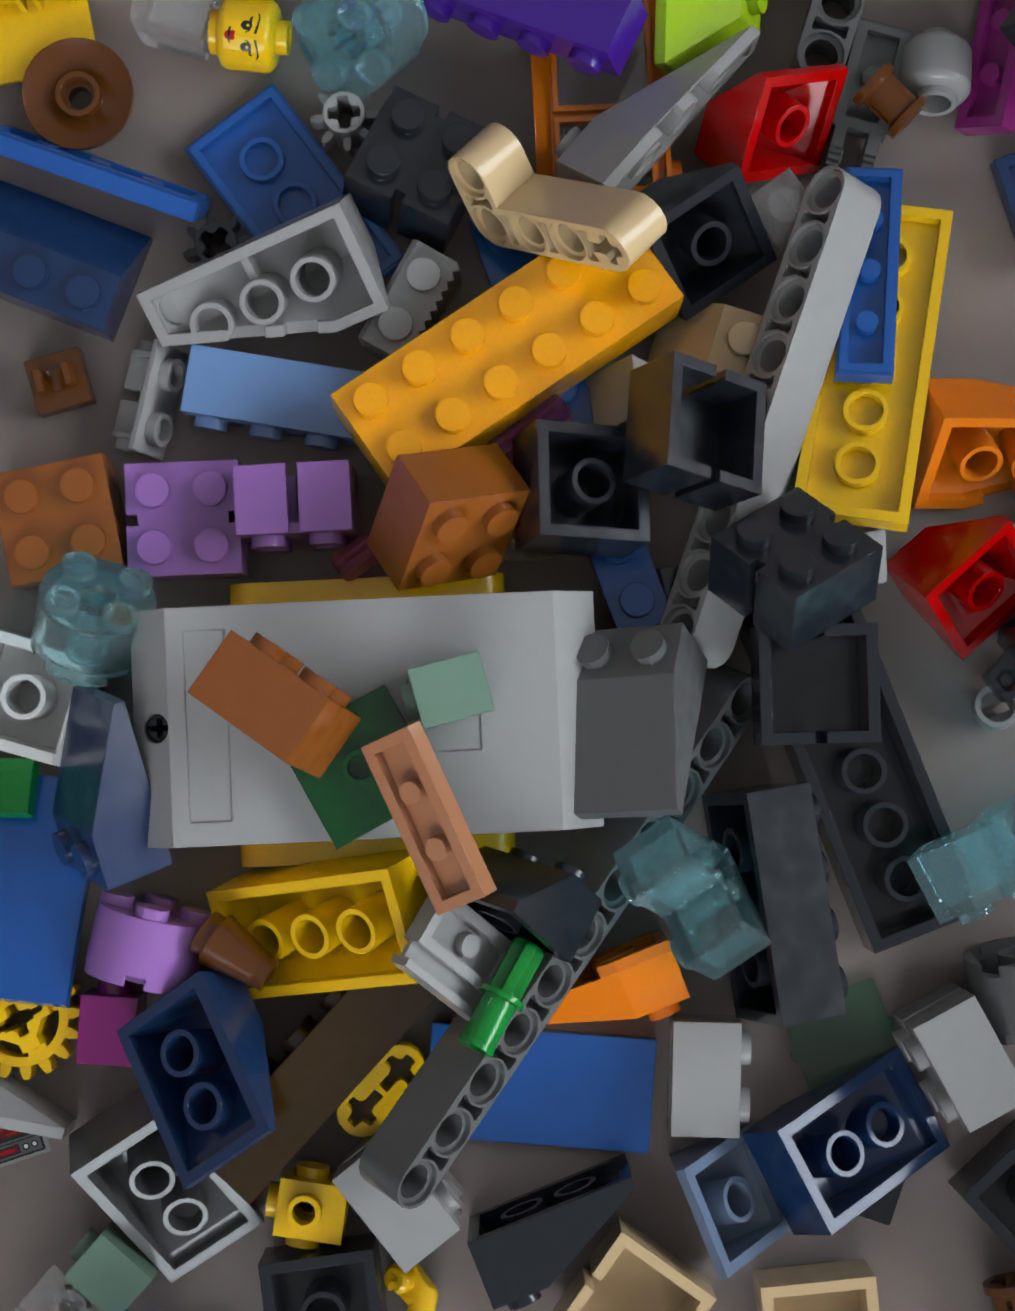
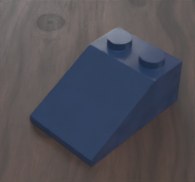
M82 683L74 686L72 690L52 812L58 831L52 833V842L63 865L71 866L79 871L83 878H89L109 891L173 863L168 848H147L151 789L125 701Z
M198 971L116 1031L183 1189L192 1188L276 1130L263 1021L246 984L220 972Z
M898 1046L879 1053L787 1102L741 1134L794 1235H833L950 1147Z

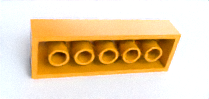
M650 248L624 272H616L540 255L330 394L334 413L385 486H387L397 455L491 443L678 316L684 295Z

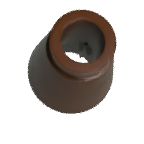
M217 911L211 914L203 923L190 945V951L199 956V964L249 986L252 985L259 991L263 990L270 982L280 965V961L272 957V954L233 915L224 917Z

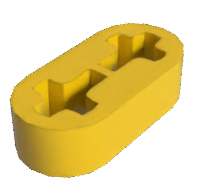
M399 1040L337 1108L336 1114L338 1122L344 1131L357 1137H366L376 1133L413 1079L409 1080L405 1076H400L388 1088L382 1082L389 1074L392 1066L387 1059L392 1055L399 1060L406 1055L412 1057L414 1061L410 1070L415 1076L425 1062V1056L418 1046L409 1041ZM375 1089L381 1094V1097L375 1102L372 1113L376 1118L370 1121L368 1118L362 1117L356 1122L350 1117L354 1106L349 1100L355 1097L362 1102Z

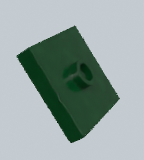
M385 684L346 706L347 709L362 720L320 779L291 766L337 850L393 819L361 750V747L408 726Z

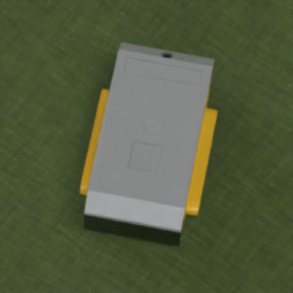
M501 572L481 579H468L400 591L396 589L389 577L233 584L230 585V605L161 608L129 612L134 735L151 789L147 848L240 845L242 867L291 866L407 849L394 820L391 819L337 850L291 766L187 692L230 630L248 641L258 632L304 663L305 665L300 672L306 666L351 696L352 699L348 704L385 684L407 725L417 721L421 723L420 718L409 721L403 702L400 685L410 683L407 669L479 650L495 710L424 729L478 849L487 846L509 853L511 847H516V832L559 831L604 826V819H580L574 814L577 679L583 667L577 659V654L584 637L595 633L593 591L550 590L505 593L504 573Z

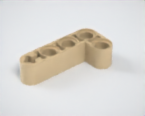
M496 122L489 123L448 161V170L473 223L487 240L500 247L616 272H624L667 230V221L663 211L653 199L644 193L534 173L517 137L505 126Z

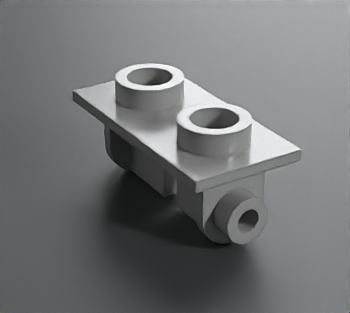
M154 339V342L140 340L138 350L132 349L124 389L140 392L138 402L124 399L120 401L114 430L111 434V437L116 438L114 449L132 454L138 452L163 461L166 446L173 434V417L179 392L185 383V366L188 353L173 346L162 347L157 339Z

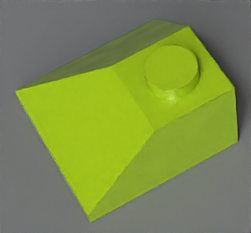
M656 0L654 65L666 74H669L751 25L760 31L761 14L766 12L768 0Z

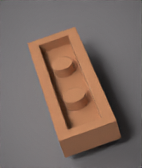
M420 721L361 747L437 916L481 899L497 890Z

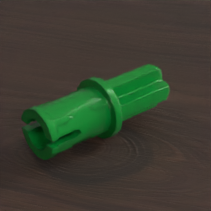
M520 937L512 939L489 984H481L480 990L483 995L463 1033H460L458 1040L465 1046L490 1058L493 1056L494 1049L515 1011H522L524 1004L520 1000L544 957V952L535 943Z

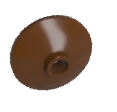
M66 38L46 46L32 59L23 77L21 99L27 119L41 137L60 148L83 151L94 149L110 142L122 131L132 113L134 87L124 62L109 47L87 38ZM80 91H86L91 94L90 103L84 108H76L72 105L73 96Z

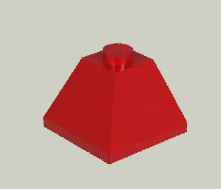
M839 63L755 74L707 102L694 155L711 167L730 162L737 164L746 183L817 172L849 68Z
M1004 515L925 527L887 561V571L902 596L962 660L969 656L1015 614V528L1011 520Z

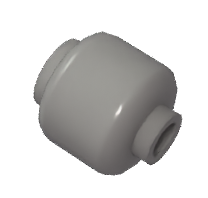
M928 28L905 43L899 81L916 97L923 95L929 100L919 114L935 117L952 112L956 106L966 100L971 92L972 48L964 38L946 28Z

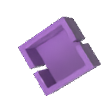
M238 459L124 464L126 515L138 523V526H126L128 578L138 582L251 578L249 544L236 536L235 522H230V512L235 515L232 466L243 465Z
M349 459L296 462L297 479L295 475L286 476L285 463L232 466L236 536L251 545V549L258 550V554L292 552V543H300L301 541H309V546H314L315 551L348 549V540L361 539L357 472Z

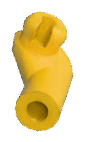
M396 1262L386 1268L383 1275L384 1285L388 1291L395 1290L396 1294L407 1304V1311H435L438 1289L420 1264L415 1265L407 1273H404Z

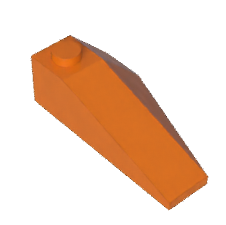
M929 378L911 503L914 509H967L984 504L983 496L1012 489L1015 493V386L974 378Z

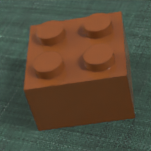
M497 443L397 455L368 537L367 545L398 591L425 586L431 587L468 579H481L496 575L527 500L530 488Z
M101 452L0 473V531L11 587L29 591L128 571L127 523L114 460Z
M230 630L187 691L283 762L319 779L362 720L346 708L352 699L351 696L306 666L300 672L305 665L304 663L258 632L248 641Z

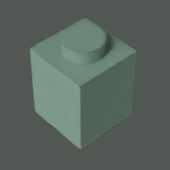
M479 650L407 669L410 683L400 685L409 721L420 718L423 729L495 710Z
M111 1221L100 1234L90 1228L72 1248L68 1255L75 1263L63 1278L100 1311H126L153 1280L159 1269L117 1224Z

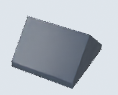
M751 1123L740 1125V1138H708L669 1154L719 1280L728 1279L791 1230L741 1135L752 1127Z

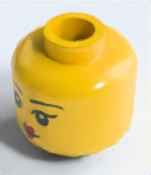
M224 0L219 9L213 8L211 10L208 22V49L210 54L218 56L220 64L225 69L268 74L277 67L281 55H290L293 37L291 21L282 20L280 7L274 0Z

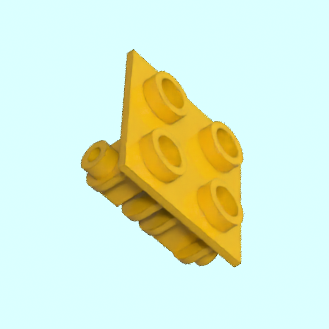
M0 0V86L22 82L26 69L32 59L42 49L56 41L66 38L95 40L88 0Z

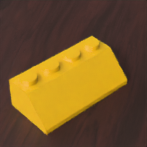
M407 849L246 871L206 892L212 914L217 911L224 917L233 915L272 954V957L280 961L276 973L263 990L259 991L252 985L246 984L252 999L417 984L414 979L390 962L394 954L400 955L408 942L404 936L428 896Z

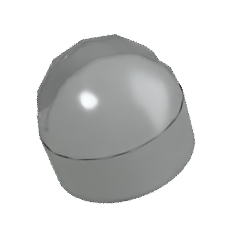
M986 686L980 690L974 700L973 715L976 721L987 730H1005L1015 722V698L1006 702L1009 710L986 718L982 713L983 711L1004 703Z

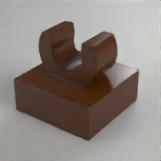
M78 347L24 361L37 412L42 418L96 403L82 350Z

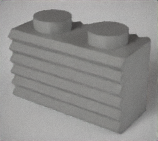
M413 239L386 286L390 304L389 310L368 318L358 335L362 348L383 360L433 327V324L439 323V315L445 313L444 305L451 304L450 296L456 294L455 286L461 285L458 262Z

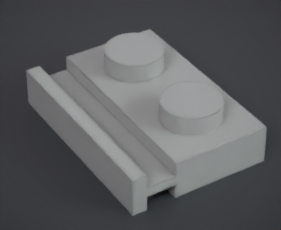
M427 896L404 936L408 941L400 955L394 954L390 962L462 1018L469 1021L483 995L480 990L481 984H489L511 941L467 904L437 916L430 898Z

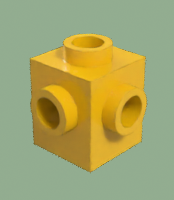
M298 1161L296 1168L286 1167L280 1178V1183L270 1182L265 1216L274 1218L272 1236L285 1237V1244L300 1249H316L319 1247V1243L341 1246L346 1232L350 1203L332 1182L335 1173H330L329 1165L315 1161ZM302 1202H308L313 1207H307Z

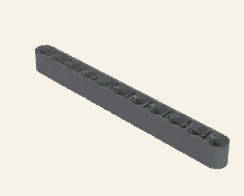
M724 664L717 668L706 669L682 815L604 818V826L585 828L562 861L582 871L587 876L585 884L602 900L571 964L544 954L539 967L520 1000L524 1004L522 1011H515L491 1058L470 1049L458 1040L460 1033H463L469 1021L457 1014L367 1144L360 1158V1175L366 1182L402 1208H417L434 1192L752 722L751 675Z

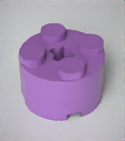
M104 888L101 891L86 953L84 971L97 979L124 987L125 980L143 984V991L166 995L196 972L201 971L202 965L198 963L199 956L190 951V945L200 927L212 913L189 906H181L180 910H178L179 899L164 894L147 892L144 902L136 901L135 895L115 889L108 891Z

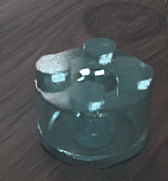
M302 0L292 13V21L296 28L298 42L306 61L312 68L311 73L315 83L325 91H348L354 95H365L378 90L411 64L420 54L421 44L426 40L429 29L423 0Z
M73 551L65 554L62 558V563L51 568L43 576L39 585L30 645L34 655L37 651L45 660L43 668L62 681L83 687L96 688L108 686L109 678L125 674V681L132 678L131 645L138 631L136 627L138 620L137 611L153 610L157 606L156 596L152 589L153 579L151 575L141 568H128L112 561L95 559L91 554L82 551Z

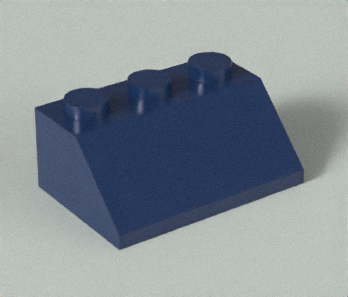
M0 180V299L114 342L152 245V237Z

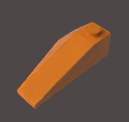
M661 928L594 954L547 1024L638 1019L645 1015H648L649 1020L652 1022L669 1017L680 1011L681 1006L679 1002L690 998L669 939ZM455 1011L453 1012L452 1020H454V1018L457 1015Z

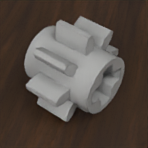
M340 82L339 92L332 94L330 97L322 93L317 95L323 109V114L310 117V122L314 130H327L321 140L325 151L337 145L340 148H344L348 158H352L353 148L362 144L369 131V126H372L379 111H365L371 101L367 89L361 91L357 96L354 93L348 92L345 83ZM343 113H352L353 118H351V127L340 128L339 123H341Z

